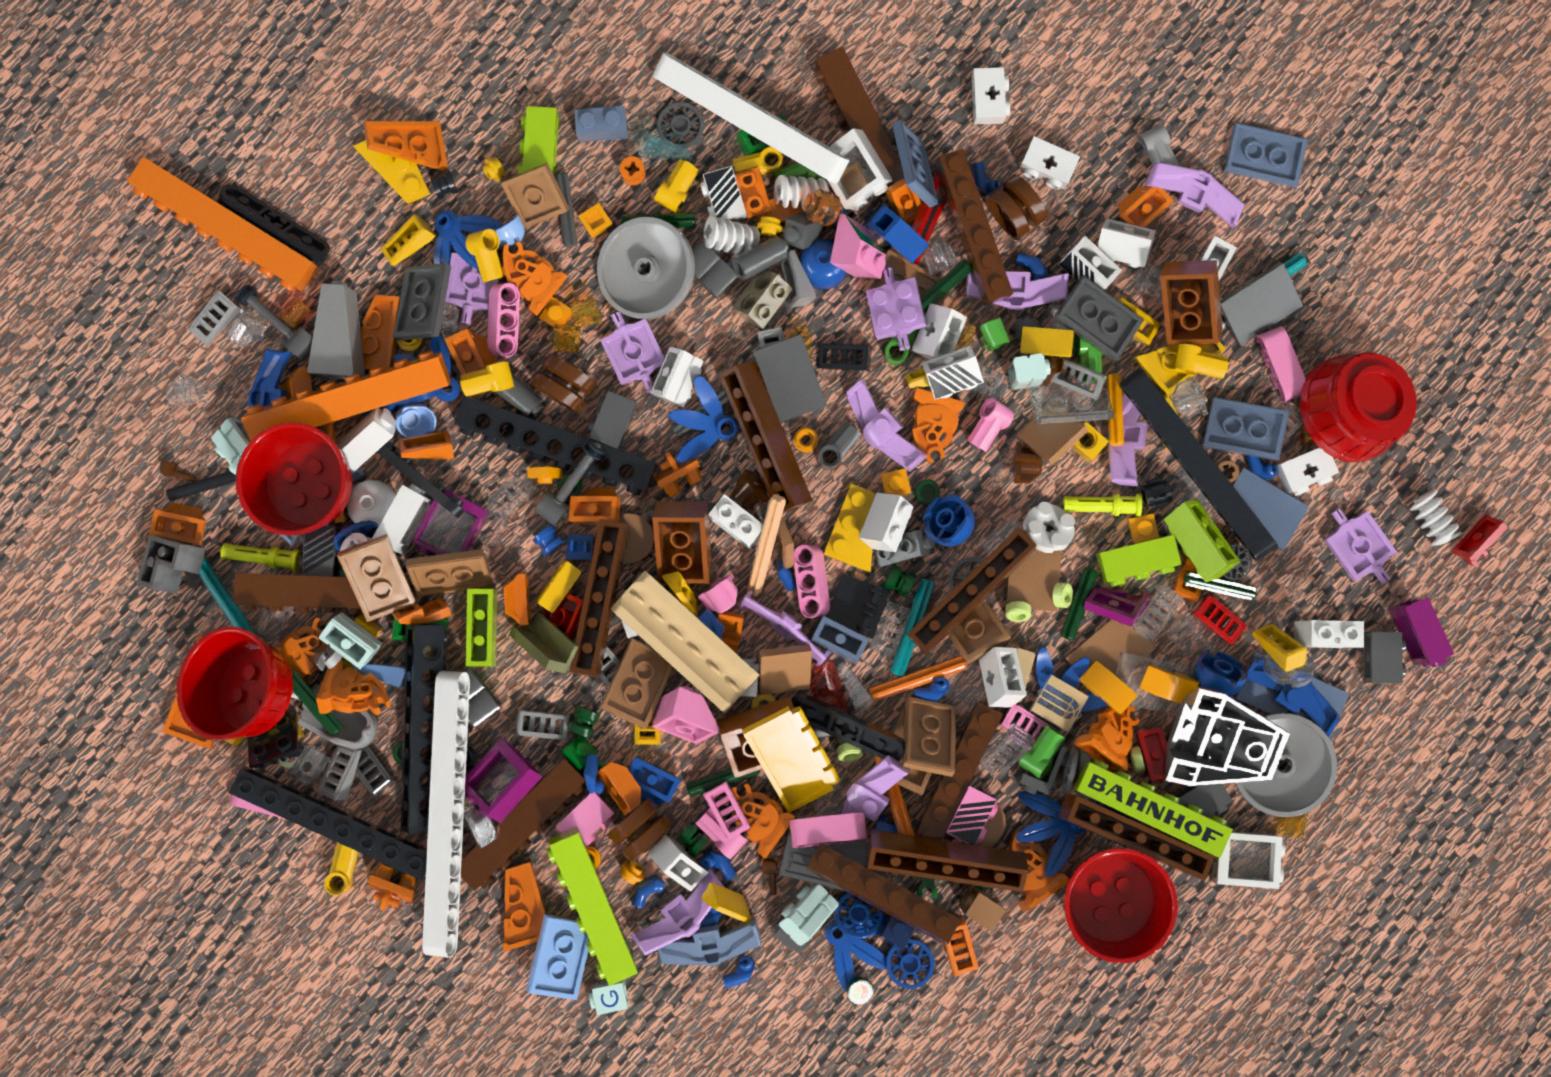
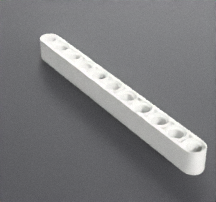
M440 671L435 680L422 943L425 955L447 958L454 956L458 944L470 693L469 675L466 672Z

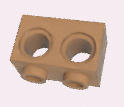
M973 887L971 891L967 889L960 899V903H962L960 909L964 914L991 932L1006 911L999 902L979 889L977 890L976 887Z

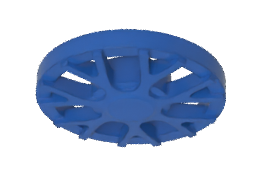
M370 520L360 521L353 525L350 524V526L342 529L335 536L333 544L336 550L340 551L343 541L353 533H361L366 537L372 538L379 525Z
M847 893L839 899V906L835 909L834 917L838 928L851 938L862 939L870 937L880 928L883 911L878 909L877 914L869 915V909L874 908V906L869 903L866 906L860 904V898L856 900V896ZM852 897L855 904L849 907L846 900ZM839 909L848 911V916H839ZM870 919L877 924L871 928L866 922ZM850 921L853 925L847 930L843 924ZM856 926H863L864 933H856Z
M910 939L908 943H912L911 947L909 948L907 944L908 953L903 956L898 948L892 946L886 957V970L890 979L898 986L915 989L923 986L931 978L934 970V958L930 949L925 944ZM914 944L922 947L917 956L911 954ZM892 955L900 958L899 965L890 964ZM928 955L929 964L921 965L919 958ZM900 968L904 973L896 979L893 972ZM920 968L927 972L923 980L916 974ZM907 974H913L914 984H906Z

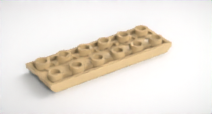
M646 570L610 608L724 713L759 676L750 665Z

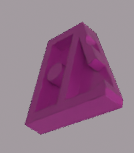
M1094 588L1085 601L1084 609L1132 627L1149 601L1150 592L1142 591L1141 596L1127 595V590Z

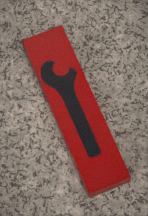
M936 171L933 177L938 204L930 208L923 201L911 227L927 243L947 201L938 171ZM923 251L922 254L914 261L915 264H919L920 259H921V257H922L924 251Z

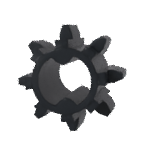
M1160 477L1145 481L1146 485L1141 486V495L1146 507H1153V510L1168 506L1167 502L1172 501V492L1167 480H1160Z

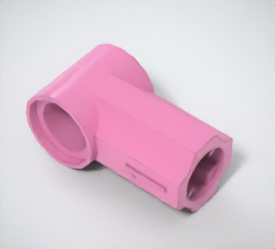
M994 398L986 400L980 409L981 418L967 439L968 442L985 452L989 449L1000 429L1007 428L1014 417L1011 409Z
M711 808L695 823L729 859L748 841L741 834L727 840ZM728 825L729 830L735 828L733 825Z

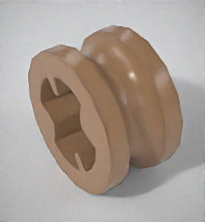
M1223 461L1217 465L1222 472L1224 471L1223 466H1227V469H1232L1233 472L1230 474V479H1228L1230 483L1238 478L1239 468L1236 463Z

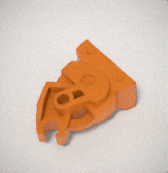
M520 242L515 243L517 246L515 254L509 252L508 244L503 245L501 267L507 283L514 284L518 288L520 298L529 301L526 309L534 316H538L568 276L563 272H555L551 263L540 257L537 253L523 250ZM525 257L532 258L534 263L527 261Z
M916 388L913 401L919 405L917 410L915 409L914 425L911 432L914 445L928 454L925 460L931 464L934 462L930 456L933 451H937L940 454V460L945 458L943 448L947 447L952 441L953 434L958 426L957 414L962 411L965 402L949 397L935 400L932 392ZM945 433L946 438L940 442L939 438Z
M315 618L312 626L301 627L296 632L286 636L279 647L273 646L285 657L291 671L295 670L308 685L307 677L319 671L314 660L315 654L326 651L328 647L326 643L319 639L323 632L320 628V622L322 621L320 618ZM310 633V636L302 637V635Z
M342 660L333 668H327L316 697L320 714H327L333 709L345 713L363 712L370 709L372 713L378 715L381 712L377 704L383 703L386 705V708L391 707L388 694L379 679L372 673L364 676L357 669L351 667L344 669Z
M1128 706L1119 715L1111 707L1099 713V721L1092 724L1087 732L1088 734L1080 735L1074 745L1091 759H1096L1109 765L1107 771L1112 773L1118 772V770L1127 771L1128 762L1126 756L1132 747V726L1140 722L1139 718L1132 720L1130 718V712L1136 711L1135 706Z
M750 784L744 785L746 788L744 796L738 794V787H733L732 791L751 827L745 830L747 838L752 842L760 843L757 852L766 859L789 829L790 821L795 820L797 815L792 812L785 813L782 806L766 794L752 792ZM754 799L762 800L764 802L763 805L756 803ZM735 810L731 811L732 817L737 815ZM740 819L735 821L737 826L742 824Z
M1015 832L1009 843L1008 850L1025 852L1029 870L1024 890L1020 892L1022 897L1018 901L1022 912L1031 910L1066 885L1069 878L1065 874L1058 872L1052 877H1047L1045 868L1049 855L1046 854L1041 846L1034 844V842L1022 843L1017 841L1016 835L1019 832Z

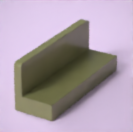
M542 613L536 614L530 629L513 626L509 633L545 669L566 674L578 649V645Z

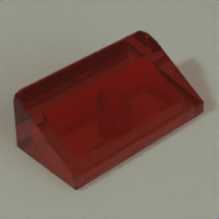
M835 662L811 669L810 687L813 697L848 712L849 708Z

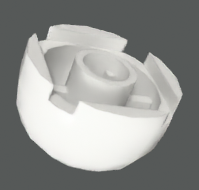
M379 480L360 482L352 488L350 499L346 505L348 515L354 523L370 520L380 525L396 497V493L389 485Z

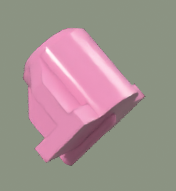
M731 573L723 579L717 578L709 588L699 594V600L702 601L707 609L723 613L736 604L738 589L732 582L734 575Z

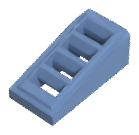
M366 664L361 669L355 665L352 667L364 675L372 673L380 681L396 687H404L405 667Z

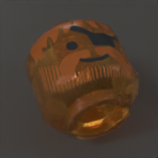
M817 189L809 193L803 205L806 217L810 221L823 226H830L835 220L838 221L839 215L843 212L839 196L823 189Z

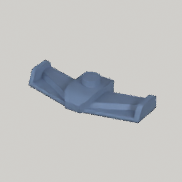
M756 919L724 934L720 933L719 925L716 924L700 927L693 934L694 940L678 939L658 949L657 952L661 964L706 965L708 967L719 965L723 961L761 946V935Z

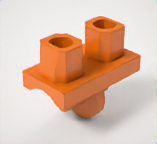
M760 167L735 174L747 218L750 219L772 212Z
M668 451L665 453L668 460L659 464L664 472L654 477L659 487H663L665 492L672 497L681 491L676 480L684 475L690 485H694L702 480L699 470L701 466L696 458L677 464L676 456L672 457Z
M381 864L375 875H370L367 882L370 883V888L385 893L384 895L376 892L373 899L381 902L380 910L386 911L389 905L398 908L400 900L392 898L393 896L413 903L417 879L403 873L399 885L390 882L395 872L394 869Z

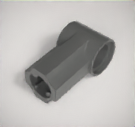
M847 422L843 423L827 444L821 448L817 456L820 468L830 471L838 466L862 435L857 429ZM826 452H831L835 455L836 461L828 464L823 460L822 455Z

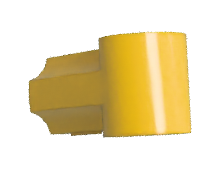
M767 147L762 152L733 159L736 174L760 167L762 176L766 174L774 175V172L782 169L784 166L782 153L773 147ZM774 156L779 159L778 163L773 166L765 163L769 157Z
M680 159L667 182L664 181L661 184L654 201L678 213L680 210L678 207L681 201H685L687 191L699 170L688 161Z
M485 229L469 234L465 242L466 248L476 258L483 283L504 277L497 253V248L499 247L497 233L492 229Z
M1180 344L1174 370L1183 374H1202L1223 379L1229 362L1226 356L1202 351V348L1195 345Z
M509 362L495 363L486 366V369L460 375L461 388L467 397L488 391L497 392L515 387Z
M338 842L329 875L324 881L325 889L331 895H340L351 888L353 883L352 877L359 852ZM335 876H340L344 880L342 889L334 885Z

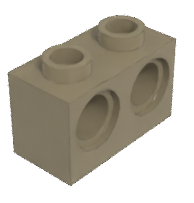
M765 269L755 275L732 308L747 322L764 329L793 288L778 274Z

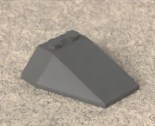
M1197 687L1183 698L1166 747L1165 780L1188 786L1271 780L1289 733L1224 692Z

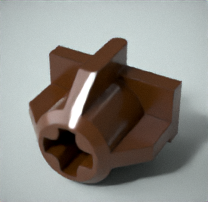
M1016 442L1014 448V459L1012 462L1014 483L1030 484L1042 472V458L1031 449L1021 447V442Z
M745 469L737 480L736 488L731 492L732 500L742 508H753L759 500L767 503L770 498L758 473Z

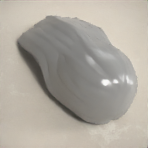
M320 684L313 689L316 695L319 692ZM304 704L302 705L304 710L301 711L302 718L298 720V725L336 745L351 749H360L371 744L378 729V721L369 709L353 713H345L333 709L331 712L343 725L342 729L333 736L329 734Z

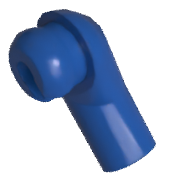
M778 556V576L787 591H792L797 587L796 580L789 568L785 569Z

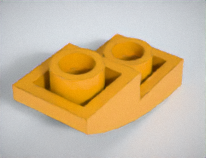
M1095 661L1078 679L1096 697H1100L1118 715L1122 714L1138 696L1098 661Z
M1150 663L1139 689L1181 704L1183 698L1195 690L1200 682L1178 672L1171 673Z

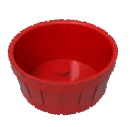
M1367 352L1333 357L1315 366V369H1312L1305 379L1300 396V410L1304 426L1320 449H1323L1325 453L1336 459L1339 458L1341 461L1352 463L1355 461L1356 463L1364 462L1385 452L1394 441L1400 439L1408 431L1416 414L1417 397L1410 377L1407 376L1406 371L1397 362L1381 354Z
M296 422L281 423L267 428L266 431H262L246 446L236 470V491L245 513H248L250 519L258 526H262L263 529L275 534L280 533L279 535H301L328 525L345 509L352 492L351 469L338 445L324 432L307 424L303 425Z
M222 627L204 635L186 655L187 657L182 663L177 681V703L185 723L196 734L215 740L253 737L273 728L286 713L285 711L290 705L291 695L293 694V675L285 657L279 650L267 644L258 635L240 627Z
M1108 849L1091 855L1072 873L1064 894V913L1072 935L1091 955L1112 963H1132L1151 956L1168 940V936L1171 935L1177 920V894L1166 870L1160 864H1157L1158 862L1144 853L1141 854V852L1133 849Z

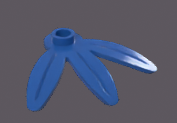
M450 210L441 212L435 220V228L439 236L435 244L434 264L447 263L450 265L451 242L457 254L466 263L479 270L475 256L470 254L466 248L465 242L467 237L462 231L474 233L485 229L496 230L504 225L486 216L465 215L457 217Z
M440 334L439 337H431V350H433L434 354L442 353L450 375L451 361L448 347ZM396 354L394 356L395 361L408 358L409 361L417 359L404 354ZM450 377L451 382L449 385L452 388L451 392H444L440 388L392 404H413L435 396L441 401L450 402L458 397L460 386L454 378Z
M701 375L694 377V387L701 405L709 415L683 409L669 412V418L677 424L690 429L705 430V432L695 436L681 448L676 455L678 463L698 457L708 450L718 438L730 440L738 432L737 421L732 416L724 415L715 391ZM723 423H727L729 425V430L727 432H723L721 430V425Z
M1040 647L1035 663L1036 678L1040 692H1042L1045 699L1064 710L1073 711L1071 706L1068 709V704L1043 689L1067 703H1071L1074 710L1079 707L1076 700L1073 699L1072 702L1071 697L1047 684L1051 675L1054 676V669L1047 648ZM1083 657L1066 670L1060 680L1076 688L1080 683L1078 679L1088 669L1090 659ZM1084 693L1089 697L1080 712L1096 710L1108 704L1093 693ZM1041 698L1038 703L1045 707L1049 702ZM1054 706L1052 712L1060 716L1063 710Z
M1027 791L1019 792L1017 796L1024 804L1044 815L1054 818L1032 824L1016 835V840L1019 842H1035L1060 834L1049 854L1045 868L1046 876L1052 877L1068 860L1074 846L1075 835L1082 834L1085 829L1058 818L1062 806L1053 799L1039 793L1034 795Z
M883 916L880 928L873 935L879 934L888 916ZM870 919L866 922L871 928L877 924ZM835 920L827 925L825 936L827 941L835 946V969L838 980L845 992L848 982L855 978L850 951L863 962L886 970V957L877 948L862 939L851 938L844 933L840 938H836L833 935V930L838 928ZM844 923V924H843V926H844L847 930H848L849 928H851L852 925H853V924L848 925L847 923ZM856 926V933H864L863 926Z

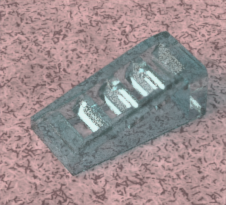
M648 132L645 133L638 148L639 156L676 162L681 159L689 163L693 159L690 150Z

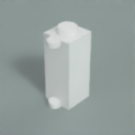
M373 409L338 441L337 445L352 470H357L394 436L397 421L391 416V412L388 409Z

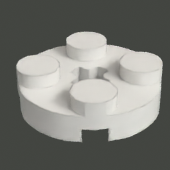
M1041 502L1038 506L1033 507L1025 517L1023 530H1026L1028 537L1037 545V550L1053 553V551L1064 550L1072 541L1075 533V519L1072 515L1064 512L1062 508L1048 502ZM1044 524L1052 526L1054 530L1047 532Z

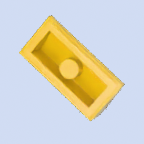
M1023 326L1020 353H1042V355L1071 357L1074 330Z
M566 559L563 560L537 596L536 602L548 611L555 612L581 575V570Z
M678 571L662 575V579L674 597L698 618L697 598L681 573Z
M709 883L701 897L702 901L718 912L746 923L751 922L752 919L747 903L742 894L716 883Z

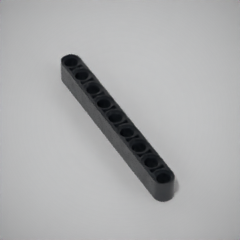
M1140 368L1136 369L1118 383L1125 395L1244 548L1249 551L1252 558L1258 562L1276 549L1278 544L1143 370Z

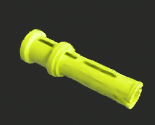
M1115 493L1112 497L1064 496L1063 510L1064 512H1111L1114 516H1119V514L1141 516L1142 496L1141 494H1136V496H1120L1119 493Z
M224 543L221 548L222 559L268 564L271 569L282 567L289 568L293 572L299 571V559L302 556L300 549H295L294 551L281 550L278 546L264 549Z

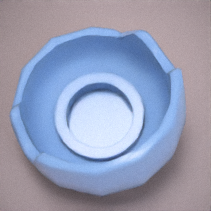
M519 215L513 216L509 223H504V226L494 230L499 237L498 248L503 249V245L507 244L509 245L508 248L515 247L516 242H521L525 234V228Z
M423 403L406 404L397 411L395 416L397 421L396 429L405 438L433 433L436 427L437 419L434 412Z

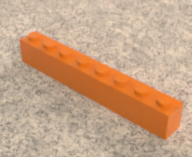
M142 157L126 181L134 187L133 193L144 200L149 196L155 200L153 205L165 213L168 210L176 213L174 218L182 224L188 226L189 223L197 226L195 230L197 233L207 239L210 236L218 240L216 245L227 252H230L231 249L239 253L237 258L246 264L256 263L260 266L258 271L272 279L273 275L280 278L279 284L291 292L295 288L302 292L318 268L307 258L145 157Z
M433 350L419 354V359L409 361L408 358L394 362L393 367L387 369L384 366L369 370L370 374L360 377V374L357 373L344 378L345 382L339 384L331 381L320 385L321 389L311 392L310 388L299 391L295 394L296 397L287 399L286 396H282L272 400V404L262 407V404L253 405L246 409L247 412L241 417L249 440L252 442L251 440L259 433L277 424L296 422L318 427L449 386L451 378L442 353L434 354Z

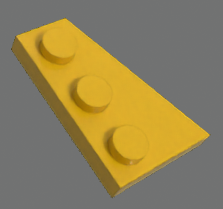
M366 140L353 146L407 204L431 194L417 163L367 149Z
M1220 341L1215 344H1190L1202 348V351L1218 355L1226 350ZM1180 344L1165 346L1134 358L1157 388L1168 396L1194 376L1174 370Z
M853 484L850 485L824 555L869 573H871L872 548L859 539V536L873 503L874 492Z

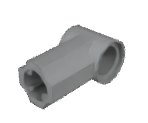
M1162 124L1137 136L1138 143H1141L1145 150L1143 151L1144 155L1149 156L1153 166L1157 161L1179 166L1170 147L1169 134Z

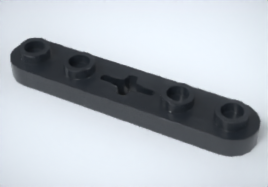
M225 185L220 189L219 201L226 208L312 262H323L328 258L330 246L317 235L238 186Z
M388 441L377 451V453L454 516L460 518L465 510L462 508L463 501L454 494H451L449 497L445 494L446 487L437 480H434L432 483L411 465L414 461L410 458H401V454H396L395 450L397 447Z
M797 693L791 698L794 708L801 707L809 721L808 725L881 759H885L888 755L897 761L902 759L905 741L900 736L808 694ZM845 722L849 724L848 728L850 730L848 732L844 731L845 727L843 724Z

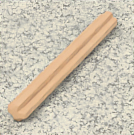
M774 494L770 498L752 566L747 593L749 590L752 591L753 597H757L762 592L786 500L779 494Z

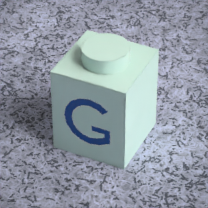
M625 979L609 986L608 982L593 986L592 993H589L591 1008H596L597 1015L628 1009L629 999Z

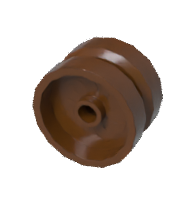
M1016 174L1004 181L1003 190L995 188L985 197L986 205L992 216L1006 234L1017 241L1029 233V225L1037 227L1048 217L1045 206L1038 194L1025 179Z
M548 354L542 365L554 377L552 378L544 373H536L530 383L531 386L567 409L579 413L585 402L579 394L574 392V389L583 394H591L597 384L596 381L570 362Z
M650 797L607 834L615 845L620 844L627 837H631L632 840L622 850L623 855L629 862L637 858L642 852L646 853L673 825L665 814L658 816L650 823L648 819L658 809V806Z

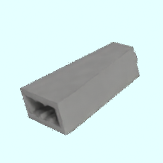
M332 281V284H321L307 373L318 378L345 380L344 378L359 373L360 377L365 375L357 292L347 287L348 284L342 281Z

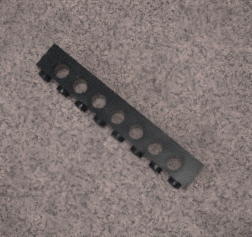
M465 395L454 422L460 428L459 432L470 437H474L475 433L484 436L483 441L493 445H497L498 442L508 444L507 449L521 454L522 450L532 453L530 457L541 462H545L546 458L556 461L554 466L568 471L570 467L576 468L579 462L573 460L574 452L578 449L583 450V447L589 440ZM483 416H488L490 424L486 428H479V419ZM508 424L513 425V434L508 437L503 436V427ZM529 433H537L538 440L533 445L526 444L525 439ZM554 441H560L562 443L561 450L555 454L550 453V444ZM600 443L606 450L602 458L610 460L609 467L606 470L597 469L598 460L594 459L583 476L593 479L594 475L603 478L602 483L617 487L619 483L627 486V492L638 496L641 495V492L648 493L657 463ZM631 466L634 469L631 478L624 479L621 477L620 471L623 467Z
M406 624L401 830L409 834L428 833L435 680L440 671H445L447 664L446 657L444 656L447 632L444 630V625ZM429 644L431 647V652L427 657H425L423 654V648L425 645ZM426 670H429L430 679L424 683L422 675ZM428 695L429 705L423 708L422 699ZM427 721L429 729L426 733L422 734L421 726ZM427 747L428 755L422 760L420 753L423 748ZM426 773L427 781L424 785H420V777ZM423 799H426V808L420 811L419 804Z
M247 766L240 769L229 791V794L419 880H422L426 872V848Z

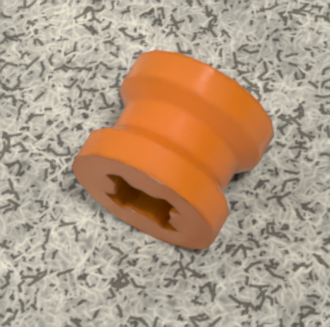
M629 156L620 164V174L625 183L638 185L644 180L646 175L645 167L638 157Z

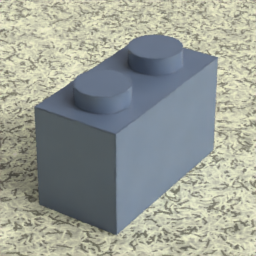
M625 106L574 110L576 135L579 142L629 139Z
M823 616L811 642L856 665L869 638Z

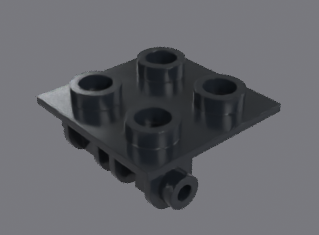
M843 574L827 618L873 639L890 591Z
M295 710L285 713L282 719L270 730L257 736L247 737L249 768L259 767L263 769L266 766L278 764L279 759L282 762L286 761V756L288 758L299 757L301 753L305 752L303 743L298 742Z

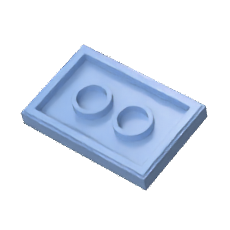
M544 914L526 988L528 993L577 1000L589 952L586 942L590 940L586 932L581 933L576 919Z

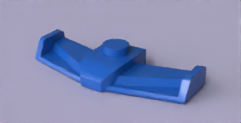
M266 349L252 389L249 391V407L257 404H262V407L271 405V401L282 396L287 398L288 391L277 388L288 359L293 353Z
M1254 657L1244 673L1248 671L1246 680L1278 691L1273 698L1274 701L1293 714H1297L1302 709L1327 736L1331 734L1340 720L1339 714L1313 686L1312 680L1302 672H1294L1292 670L1286 672L1279 665L1258 657Z

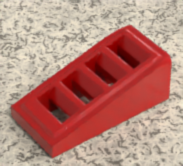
M1210 594L1205 595L1191 614L1231 646L1247 627L1244 622ZM1212 605L1214 609L1211 611L1208 617H1206L1204 613ZM1219 611L1222 614L1214 624L1211 620ZM1226 617L1229 618L1230 620L1221 630L1219 626ZM1235 623L1238 626L1229 637L1226 633Z

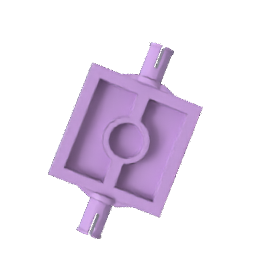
M452 253L445 304L461 307L463 311L460 323L471 325L473 310L481 309L488 311L490 289L493 285L500 283V278L483 283L479 270L466 263L457 253Z
M888 268V271L887 269L883 270L886 284L866 290L877 340L897 337L899 350L905 351V348L906 350L910 349L907 334L927 326L915 277L895 281L893 268Z
M616 312L620 322H618L615 314H612L611 318L617 329L611 335L600 339L621 385L624 386L633 381L642 380L647 393H650L651 389L648 382L651 387L654 385L650 375L661 368L665 358L646 319L634 324H626L621 312Z
M1341 508L1332 512L1331 515H1333L1340 526L1332 535L1324 539V542L1352 581H1357L1369 573H1374L1381 585L1389 581L1391 578L1382 566L1397 551L1370 513L1364 511L1356 518L1348 520Z

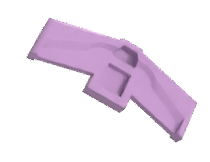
M1157 161L1150 170L1145 182V186L1180 192L1177 203L1197 213L1202 212L1206 205L1229 224L1228 226L1231 228L1236 227L1245 205L1214 179L1212 174L1202 169L1197 170Z
M1006 271L1013 294L1007 299L993 304L1007 307L1009 310H1023L1027 307L1066 299L1068 297L1069 273L1030 281V271ZM971 272L967 275L966 296L982 300L974 275Z
M864 379L859 380L847 391L846 397L861 425L863 438L871 447H876L909 472L928 456L927 453H924L897 433L904 426L888 408H884L879 412Z
M1123 392L1124 444L1115 447L1111 446L1109 442L1107 443L1111 482L1119 485L1138 486L1134 449H1145L1148 425L1138 422L1141 414ZM1107 426L1106 439L1109 441V428Z
M749 590L739 604V607L742 609L744 606L772 623L770 627L789 642L793 639L798 645L810 644L812 658L817 662L815 666L820 667L831 652L827 650L823 654L801 631L802 625L792 615L784 611L778 613L750 598L753 592Z
M888 755L858 781H854L847 791V799L841 814L864 813L865 820L868 817L875 822L890 800L883 793L909 774L910 769L902 767L900 762Z
M711 869L708 870V874L687 901L680 894L660 910L666 917L665 919L630 935L644 955L656 951L682 937H690L700 929L701 921L712 908L702 901L701 898L710 882L724 887Z

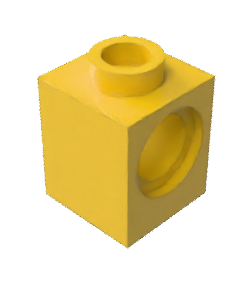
M1084 422L1083 424L1088 429L1085 435L1090 437L1091 444L1089 447H1084L1078 440L1071 448L1089 463L1109 441L1088 422Z

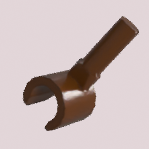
M1049 356L1051 372L1043 381L1044 385H1048L1055 374L1064 372V357L1054 360V356Z
M162 461L160 464V473L164 476L179 477L191 482L196 479V476L175 471L174 462Z
M764 858L762 872L769 873L770 894L776 895L775 878L777 863L774 859Z

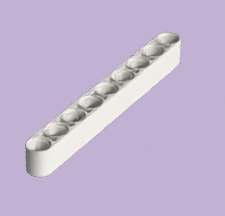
M665 52L662 53L652 75L654 78L834 183L839 182L850 161L847 157L678 58Z

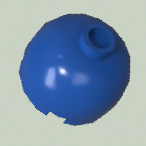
M819 239L813 242L810 247L803 249L799 256V261L814 289L825 290L834 288L843 281L847 274L844 270L830 263L834 245L832 240Z
M947 494L949 496L944 498L938 497L928 505L923 515L926 528L924 533L932 541L946 547L964 543L971 536L975 526V517L971 507L962 498L953 494Z
M1210 650L1202 652L1194 669V679L1200 682L1198 687L1224 692L1230 697L1237 694L1244 686L1248 677V671L1244 673L1242 670L1243 664L1224 652L1217 651L1216 655L1209 654Z

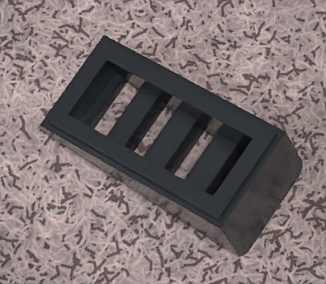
M819 343L818 369L870 372L872 347L869 345ZM828 349L832 350L831 364L827 363ZM838 350H842L841 364H837ZM848 351H853L852 364H847ZM859 352H863L862 365H858Z

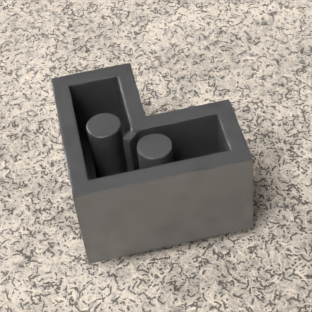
M149 535L136 584L153 590L177 594L182 581L183 571L199 574L206 549L169 538Z

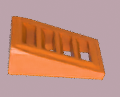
M447 430L397 440L401 458L454 459L452 443Z
M963 916L958 917L961 920L955 930L957 932H954L950 941L964 937L965 941L955 944L949 942V944L945 945L954 976L979 969L967 923ZM967 947L968 951L954 955L953 951ZM970 957V962L960 965L956 964V961Z

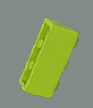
M526 107V114H522L521 128L525 130L524 139H520V154H523V164L519 163L518 174L548 163L555 177L559 127L557 108Z
M1198 499L1182 503L1164 518L1169 532L1176 537L1182 546V551L1190 558L1196 567L1198 575L1205 582L1219 579L1240 563V560Z
M1174 535L1096 554L1103 584L1110 582L1111 587L1125 584V578L1135 576L1136 581L1150 578V572L1159 570L1160 575L1174 572V566L1182 564Z
M467 589L466 666H496L498 590Z

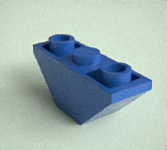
M879 205L863 223L911 264L929 246L918 233L885 205Z

